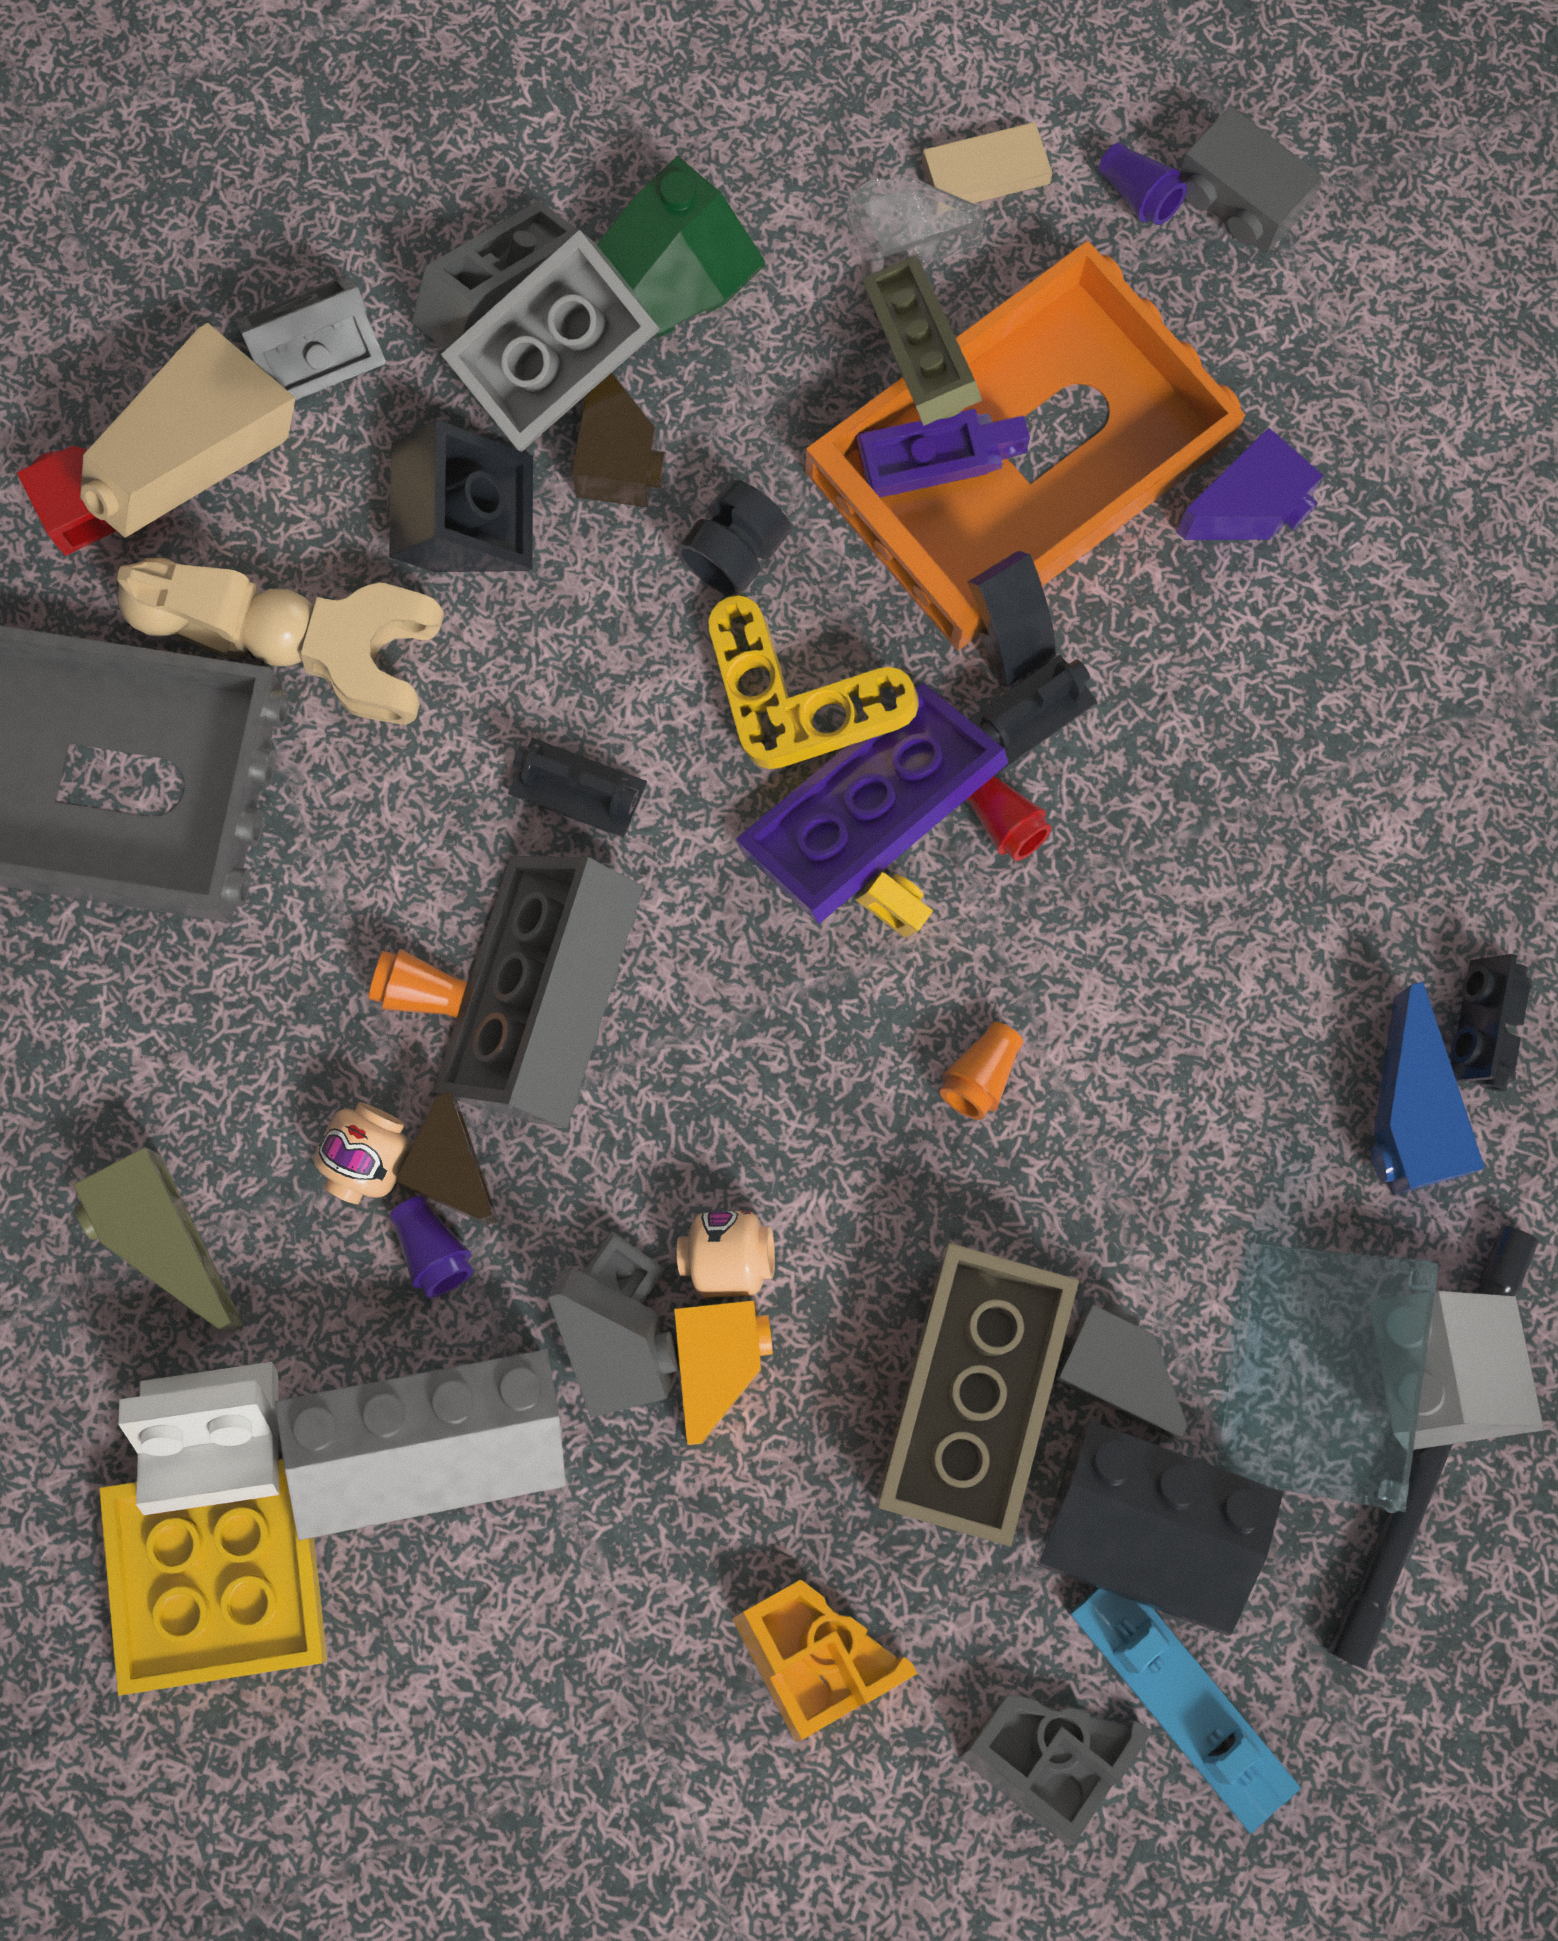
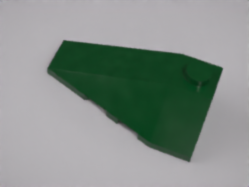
M678 155L636 194L597 243V246L634 290L659 326L660 330L655 334L658 338L675 330V325L703 311H706L708 314L724 306L765 266L764 258L723 194Z

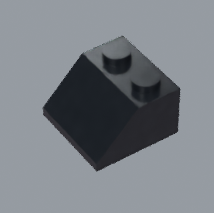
M437 419L392 442L389 558L433 572L531 570L533 568V456Z

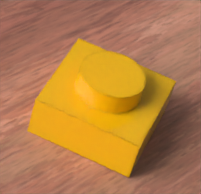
M881 872L867 883L855 899L905 938L918 932L933 912L931 908L921 902L924 897L923 892L914 883L899 874H893L890 878L884 872Z

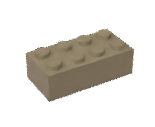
M951 1243L944 1248L874 1507L1011 1547L1079 1283L1078 1279Z

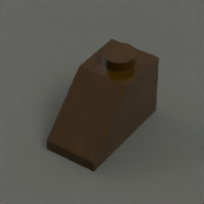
M610 373L585 397L572 470L576 498L648 508L651 487L661 489L663 486L666 452L657 450L654 425L613 373Z

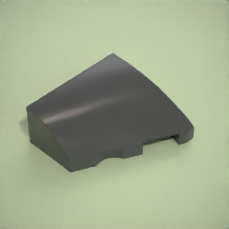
M1007 1694L990 1714L959 1758L1069 1847L1077 1842L1111 1787L1120 1783L1153 1731L1142 1723L1131 1722L1127 1725L1091 1717L1088 1711L1070 1707L1063 1710L1042 1706L1038 1700ZM1063 1774H1067V1775L1071 1776L1072 1778H1074V1780L1071 1779V1778H1069V1777H1067V1776H1065V1775H1063Z

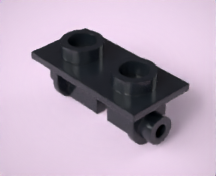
M1061 654L968 719L1004 748L1009 763L999 773L1098 703L1084 685V683L1090 680V674L1081 661L1075 659L1071 663H1067Z
M531 738L528 748L520 746L515 755L512 769L516 770L517 773L508 794L624 838L645 790L647 781Z
M1515 954L1470 960L1468 973L1462 984L1463 1001L1457 1034L1451 1044V1067L1456 1082L1481 1080L1480 1086L1482 1088L1503 1092L1507 1091L1508 1081L1516 1079L1517 1072L1515 1070L1521 1037L1505 1032L1504 1027L1505 1023L1513 1026L1524 1025L1529 991L1532 988L1533 980L1527 977L1528 967L1516 963L1517 955Z

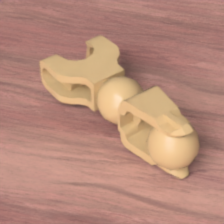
M145 558L138 563L121 566L117 575V581L119 582L118 605L122 616L133 628L149 636L173 635L178 639L234 660H238L240 655L246 656L249 650L257 659L273 667L293 666L303 661L305 672L326 679L332 685L339 702L353 715L401 725H407L417 717L420 703L415 689L408 682L380 671L374 663V659L382 646L396 638H414L427 641L435 637L440 630L445 613L441 606L429 596L378 582L356 590L349 597L337 601L317 597L313 606L305 597L291 589H268L259 594L256 583L250 582L244 574L234 570L181 565L167 558Z

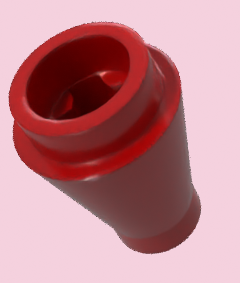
M995 775L966 799L1000 855L1009 854L1014 861H1020L1031 855L1044 843L1051 833L1052 826L1045 820L1046 811L999 780Z

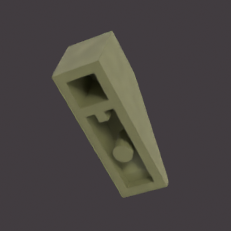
M144 1147L73 1184L81 1201L80 1204L74 1206L75 1214L82 1229L91 1240L99 1238L104 1246L217 1329L235 1332L244 1327L160 1154Z

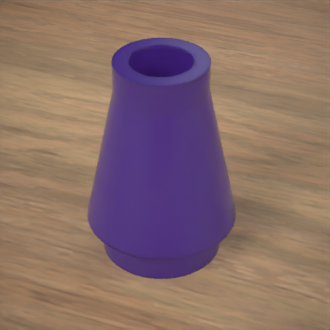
M1121 142L1115 143L1105 152L1098 166V172L1112 184L1142 222L1150 220L1156 225L1165 223L1178 210L1187 192V185L1180 180V172L1177 169L1130 150Z
M422 1196L408 1199L391 1211L389 1218L396 1229L412 1284L415 1288H422L428 1298H435L456 1289L472 1275L473 1268L468 1261L471 1257V1252L429 1208Z

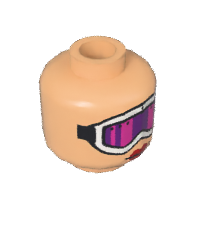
M362 1102L357 1104L355 1110L343 1109L336 1112L313 1157L318 1171L328 1178L323 1188L332 1195L353 1204H359L363 1195L374 1198L387 1195L392 1190L396 1178L411 1150L410 1141L402 1133L406 1126L405 1123L383 1110Z
M750 1211L704 1212L698 1214L692 1222L689 1236H680L677 1241V1265L680 1276H691L696 1292L703 1297L756 1295L760 1291L764 1279H773L775 1247L772 1228L770 1226H762L758 1216Z

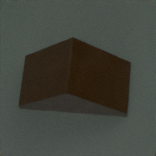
M450 1092L440 1095L436 1098L396 1181L405 1188L486 1226L499 1222L459 1103Z

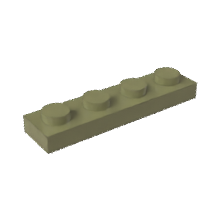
M917 254L862 278L923 426L938 419L953 417L964 408L982 401L974 376Z

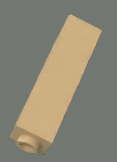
M207 323L195 331L83 455L80 499L96 518L105 520L126 538L281 445L289 436L295 396Z

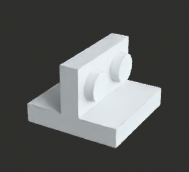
M273 1362L140 1381L139 1397L119 1399L118 1424L138 1453L136 1505L143 1515L279 1495V1427L275 1401L279 1400L278 1372Z

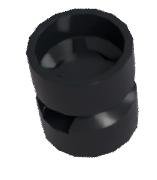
M732 479L727 482L708 506L710 520L699 519L676 546L677 554L688 569L702 581L727 597L741 596L760 571L758 558H770L791 532V524L786 515L769 497L750 484Z

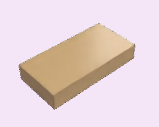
M1036 122L923 150L922 163L938 212L1048 185L1051 182L1052 170Z

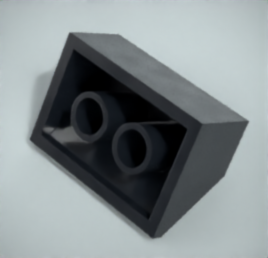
M1089 1421L1073 1440L1036 1565L1230 1636L1236 1627L1267 1559L1284 1492Z

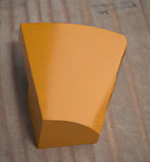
M802 1580L795 1582L732 1618L795 1743L802 1741L857 1707L869 1703L918 1674L911 1661L905 1657L898 1659L866 1635L868 1629L852 1617L838 1614L827 1605L824 1596ZM821 1677H823V1679L827 1682L828 1686L821 1679Z

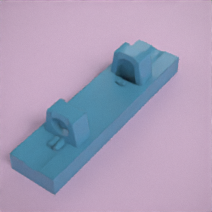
M1096 1588L1068 1612L1248 1833L1252 1834L1278 1808L1302 1789L1153 1608ZM1231 1733H1234L1235 1743L1227 1752L1219 1756L1208 1755Z

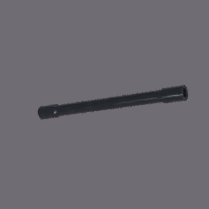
M1501 1226L1480 1276V1288L1477 1294L1516 1296L1521 1288L1539 1240L1517 1228ZM1453 1444L1413 1450L1356 1591L1349 1597L1328 1647V1653L1366 1670L1386 1621L1389 1601Z

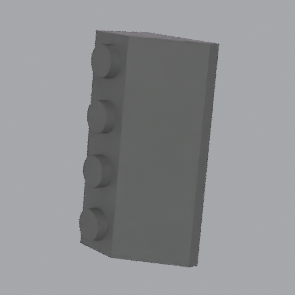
M510 856L432 1093L440 1096L450 1092L457 1101L531 1123L568 1128L572 1112L579 1100L580 1087L592 1049L595 1047L599 1037V1027L607 1001L618 977V967L630 929L636 920L637 907L644 886L589 857Z

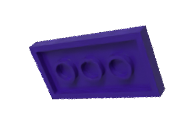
M924 683L915 688L918 694L919 707L916 716L908 725L898 730L846 746L736 838L742 853L818 924L1009 763L1002 746ZM895 705V706H894L892 709H890L889 711H892V710H894L895 708H897V705Z

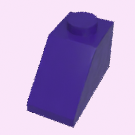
M1268 428L1186 509L1176 533L1184 540H1270L1285 524L1293 531L1317 506L1318 502L1312 495L1324 475L1274 431Z

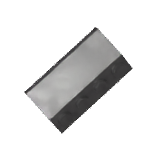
M548 1349L275 1401L284 1467L298 1540L566 1486L560 1418Z

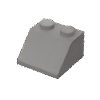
M1435 1291L1371 1302L1394 1431L1407 1451L1544 1430L1516 1296Z

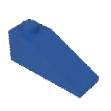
M1424 982L1412 984L1394 997L1374 1128V1137L1377 1145H1373L1371 1148L1375 1172L1382 1183H1390L1393 1195L1464 1177L1485 1169Z

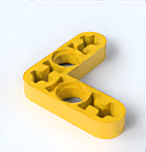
M738 595L725 598L711 611L708 620L709 632L739 739L750 759L759 767L777 769L898 730L908 725L916 716L919 707L916 689L906 673L893 667L878 668L789 698L769 626L758 605L750 598ZM737 616H743L747 623L744 631L752 651L741 653L739 644L729 631L733 629L732 619ZM753 668L765 669L770 673V683L763 693L750 697L739 692L738 684L746 671ZM886 687H892L896 695H900L896 698L897 708L892 711H885L884 706L881 703H877L882 700L881 690ZM858 695L868 718L862 722H859V715L850 699ZM828 704H836L846 710L844 724L838 730L831 733H822L813 728V718L819 708ZM767 711L776 731L784 733L776 737V748L766 750L762 742H759L764 739V731L756 713Z

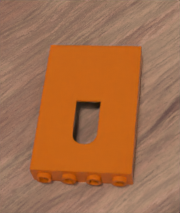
M1088 240L956 337L982 398V401L968 406L962 411L976 409L977 415L990 414L992 422L1019 416L1025 417L1061 389L1075 384L1093 387L1106 399L1109 407V419L1105 427L1030 484L1007 458L1002 460L1001 469L988 472L986 475L880 498L865 481L857 448V436L865 432L921 421L903 377L806 448L805 474L957 651L979 635V631L986 628L967 581L1019 550L1031 554L1043 587L1234 441L1245 418V413L1241 410L1240 402L1234 392L1223 384H1217L1202 367L1200 357L1189 343L1182 340L1179 341L1163 324L1162 317L1156 306L1145 297L1140 298L1124 281L1118 264L1106 254L1101 255Z

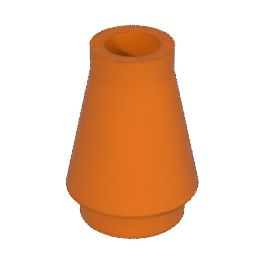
M399 949L398 954L382 950L373 976L368 999L383 1003L382 1010L445 1014L457 1018L467 981L455 978L402 949Z
M992 1022L986 1032L943 1073L944 1085L940 1089L942 1099L955 1111L974 1120H982L988 1111L997 1110L1016 1055L1024 1043L1022 1037L1011 1027L1000 1022Z

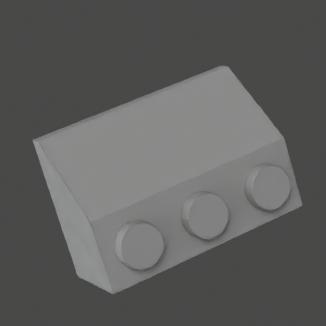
M578 230L441 355L518 451L522 452L654 336L660 328L634 290L597 244L581 230Z

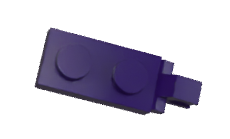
M976 409L962 411L950 418L938 419L923 426L922 421H916L861 433L857 436V448L865 481L881 498L988 474V472L1001 469L1002 460L1028 452L1030 436L1024 416L992 422L990 414L977 415Z

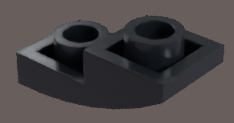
M1018 550L967 581L986 628L978 633L1000 685L1008 687L1056 657L1054 630L1050 611L1031 554Z

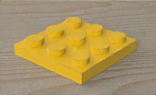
M283 1459L279 1460V1495L143 1515L136 1505L137 1482L99 1488L118 1696L321 1664L327 1661L314 1537L298 1540Z

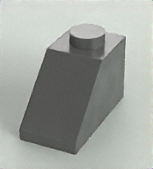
M573 1267L561 1270L548 1295V1300L590 1418L667 1399L674 1373L680 1370L679 1353L673 1334L670 1331L663 1333L656 1311Z
M1105 1301L1102 1309L1095 1305L1085 1308L1056 1369L1054 1381L1169 1438H1182L1188 1425L1154 1334L1138 1327L1142 1317L1111 1301Z

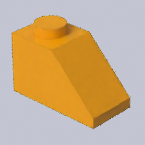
M754 1301L674 1309L687 1445L702 1444L761 1371L760 1356L773 1355L769 1315L756 1316Z

